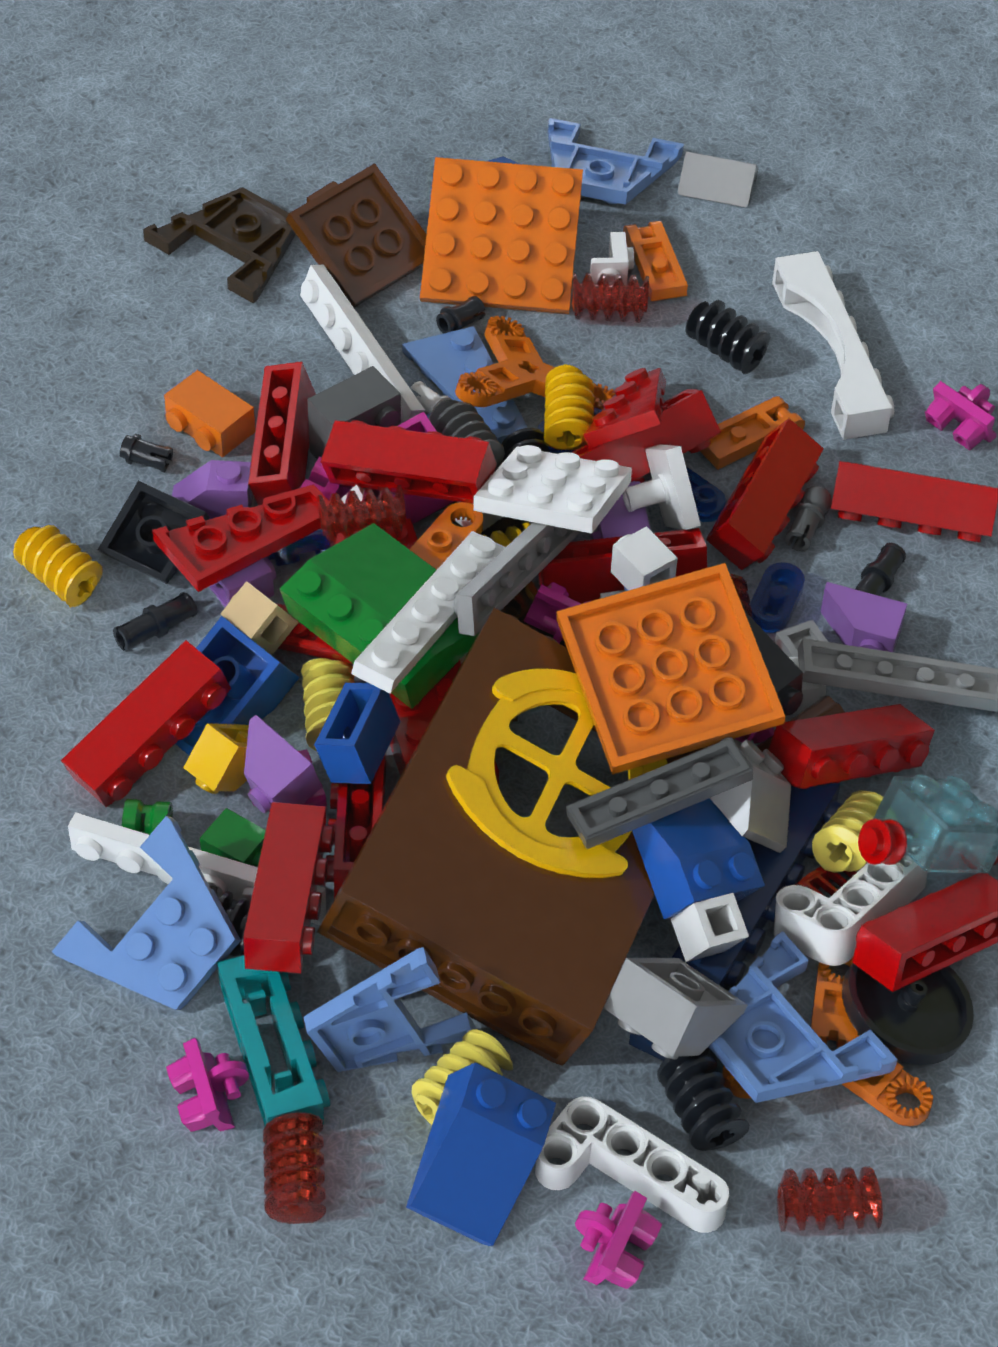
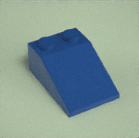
M221 616L196 649L222 670L231 690L226 694L223 702L218 707L209 710L195 724L194 729L187 737L178 740L175 744L190 756L207 723L249 725V720L255 715L263 719L277 707L300 677Z
M710 798L632 830L663 919L674 917L693 903L734 893L736 901H739L765 886L750 843L745 837L741 836Z
M476 1062L449 1074L406 1208L474 1241L493 1246L544 1147L556 1103Z

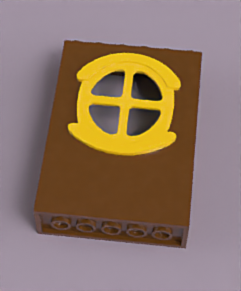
M493 608L466 654L317 930V933L382 969L414 950L424 947L437 967L440 983L422 991L462 1013L467 1012L469 1017L550 1062L561 1066L568 1061L594 1030L654 897V891L632 831L586 849L580 837H559L548 832L545 827L546 820L564 785H572L589 796L611 788L582 772L576 766V759L591 729L595 732L597 731L566 647L559 644L552 637L545 636L521 623L516 617ZM543 705H549L577 721L560 755H552L514 734L510 730V722L521 713ZM499 747L509 750L545 770L548 774V781L529 817H521L512 811L500 792L494 765L495 751ZM707 747L628 770V780Z

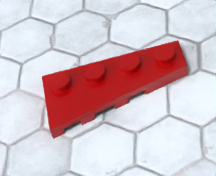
M640 368L624 377L626 381L614 390L615 395L603 404L604 409L592 418L593 423L583 434L589 448L661 424L660 416L663 410L660 405L664 404L662 395L665 394L666 379L661 368L647 372L646 368Z
M312 484L264 498L262 505L251 508L238 505L226 509L227 515L206 521L203 516L186 520L187 526L169 531L167 526L154 529L152 532L153 540L192 586L200 592L336 521L337 509Z

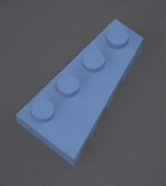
M474 326L402 344L404 355L409 360L412 359L420 367L421 373L429 381L432 380L442 391V395L448 396L459 403L463 401L456 396L455 389L460 375H464V373L470 374V372L475 373L479 368L494 364ZM513 399L488 407H475L477 413L490 427L491 432L501 444L511 433L519 429L528 428Z

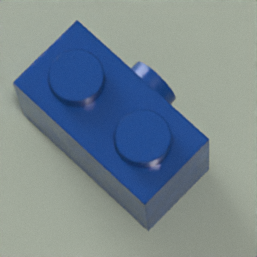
M370 683L344 684L314 744L331 783H372L401 722L388 692Z

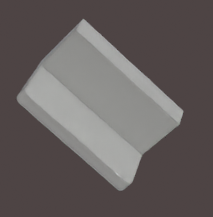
M686 152L678 194L747 207L750 202L753 182H756L759 168L756 164Z

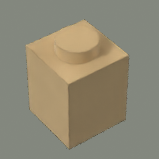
M247 581L220 613L271 655L274 654L298 624V621Z

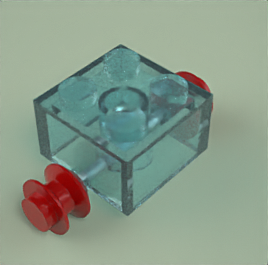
M916 774L914 777L894 776L874 818L868 820L860 830L858 838L859 851L866 862L875 865L881 863L894 865L906 853L925 872L989 873L992 866L998 863V811L992 805L979 800L970 791V785L958 777L930 778L922 774Z

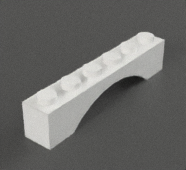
M818 251L777 257L775 259L772 283L783 308L800 316L814 326L828 341L836 354L841 378L835 387L831 414L843 440L886 433L890 418L894 417L892 397L884 392L880 372L877 368H873L869 360L867 344L859 339L855 319L853 316L848 315L845 309L843 294L835 288L830 266L824 264Z

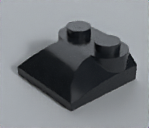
M138 480L100 544L98 551L168 584L178 568L154 542L152 530L167 526L170 531L187 526L186 520L203 516L206 521L210 517L205 511Z

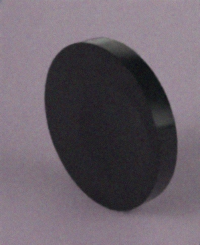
M852 963L844 976L842 999L851 1023L860 1035L871 1029L898 1061L916 1065L942 1062L955 1054L971 1032L974 1020L972 1000L963 981L950 966L894 992L890 991L854 963Z

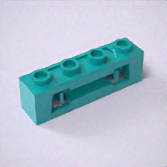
M244 955L217 962L221 992L244 1063L249 1072V1079L269 1140L324 1125L323 1108L330 1106L329 1094L324 1079L315 1080L312 1068L317 1067L312 1043L310 1039L302 1041L298 1029L304 1028L303 1018L298 1002L289 1003L286 991L291 990L288 972L245 969ZM266 996L270 997L271 1020L288 1068L287 1071L274 1074L276 1094H273L271 1090V1066L255 1020L256 1016L267 1014ZM298 1081V1084L294 1086L293 1082Z

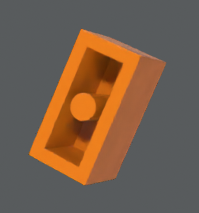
M198 370L164 394L165 417L170 427L177 432L183 430L193 437L198 446L205 451L212 450L223 458L255 433L254 407Z

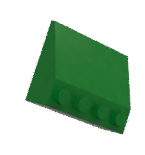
M373 523L309 559L280 588V592L288 614L354 664L358 656L433 575L436 569ZM457 617L391 694L413 709L469 651L479 632L475 636L460 634Z

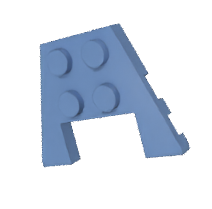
M552 118L548 121V139L552 167L583 169L581 197L600 199L609 204L620 203L626 205L670 169L683 154L684 144L652 138L645 156L577 144L581 124Z
M165 816L140 848L172 877V881L114 949L85 921L78 920L52 952L59 958L174 1010H181L218 968L217 962L224 961L241 939L214 889H210L199 868V861L194 852L189 850L180 833L182 830L178 822L173 817Z
M783 931L777 934L771 941V946L763 956H758L751 964L748 973L737 986L733 985L728 991L748 1006L744 1014L709 1046V1049L755 1103L888 1074L894 1071L898 1059L871 1029L838 1049L831 1051L778 991V986L805 972L809 961Z
M424 947L414 950L303 1016L307 1034L337 1072L398 1061L396 1053L420 1049L424 1056L443 1053L441 1045L460 1042L469 1030L477 1028L467 1012L420 1028L400 1000L403 996L440 983L437 967Z

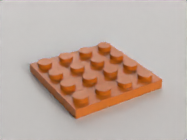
M435 157L420 301L458 305L472 296H477L485 307L569 314L583 169Z
M726 563L557 611L558 625L612 775L719 743L726 737L735 739L782 725L785 722L786 716Z

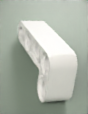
M906 835L907 838H920L914 835ZM907 847L903 858L894 865L867 863L830 898L801 885L785 886L776 894L775 937L783 931L804 955L825 965L837 966L848 962L854 956L857 944L856 935L862 924L892 912L898 907L909 904L924 890L927 883L930 848Z
M584 1096L575 1098L568 1103L549 1127L544 1147L535 1166V1175L544 1187L551 1190L569 1188L585 1168L591 1164L631 1191H636L645 1196L647 1201L695 1231L709 1233L717 1230L723 1224L729 1200V1188L726 1182L717 1174L601 1101ZM580 1124H587L589 1126H592L594 1129L581 1130L576 1126ZM620 1149H626L631 1151L633 1154L629 1156H624L618 1154L615 1151ZM553 1158H560L566 1161L567 1163L562 1165H555L550 1163L548 1160ZM660 1174L668 1175L674 1180L661 1181L655 1176Z

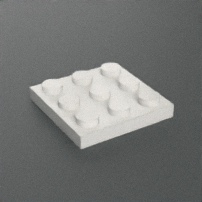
M532 445L516 447L474 495L473 511L592 534L631 483L632 468L620 466L613 460L593 461L582 459L577 454L569 452L559 454L544 452L539 447Z

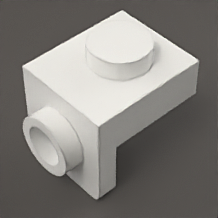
M610 232L609 258L591 259L590 288L612 290L619 287H627L628 270L634 268L633 247H627L625 232Z

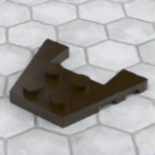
M243 187L203 203L202 210L190 215L181 212L172 216L171 223L159 228L153 224L143 229L144 241L168 255L196 235L244 262V265L227 278V285L230 291L253 304L260 297L296 233L286 221L289 214L287 211Z

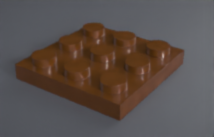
M375 163L290 212L286 218L288 224L318 265L324 264L354 308L423 266L427 234Z

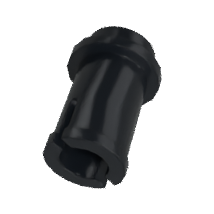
M472 296L454 307L446 306L440 310V314L436 317L437 326L443 334L460 330L476 320L484 318L486 315L483 312L485 306L477 296Z
M139 434L125 436L120 448V457L124 458L127 464L131 465L132 462H136L165 473L169 463L156 456L172 461L173 448L142 440Z

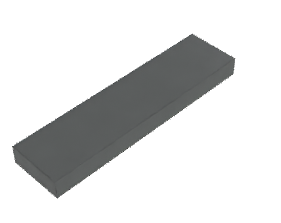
M731 737L566 806L567 816L586 849H589L753 780V769Z

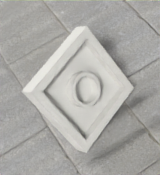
M659 444L645 448L652 480L626 488L622 495L627 510L633 512L636 509L659 503L665 526L683 530L701 526L681 446Z

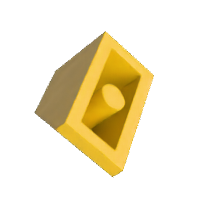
M207 723L183 767L196 777L195 783L197 786L209 793L218 794L219 791H236L247 781L244 775L249 725Z

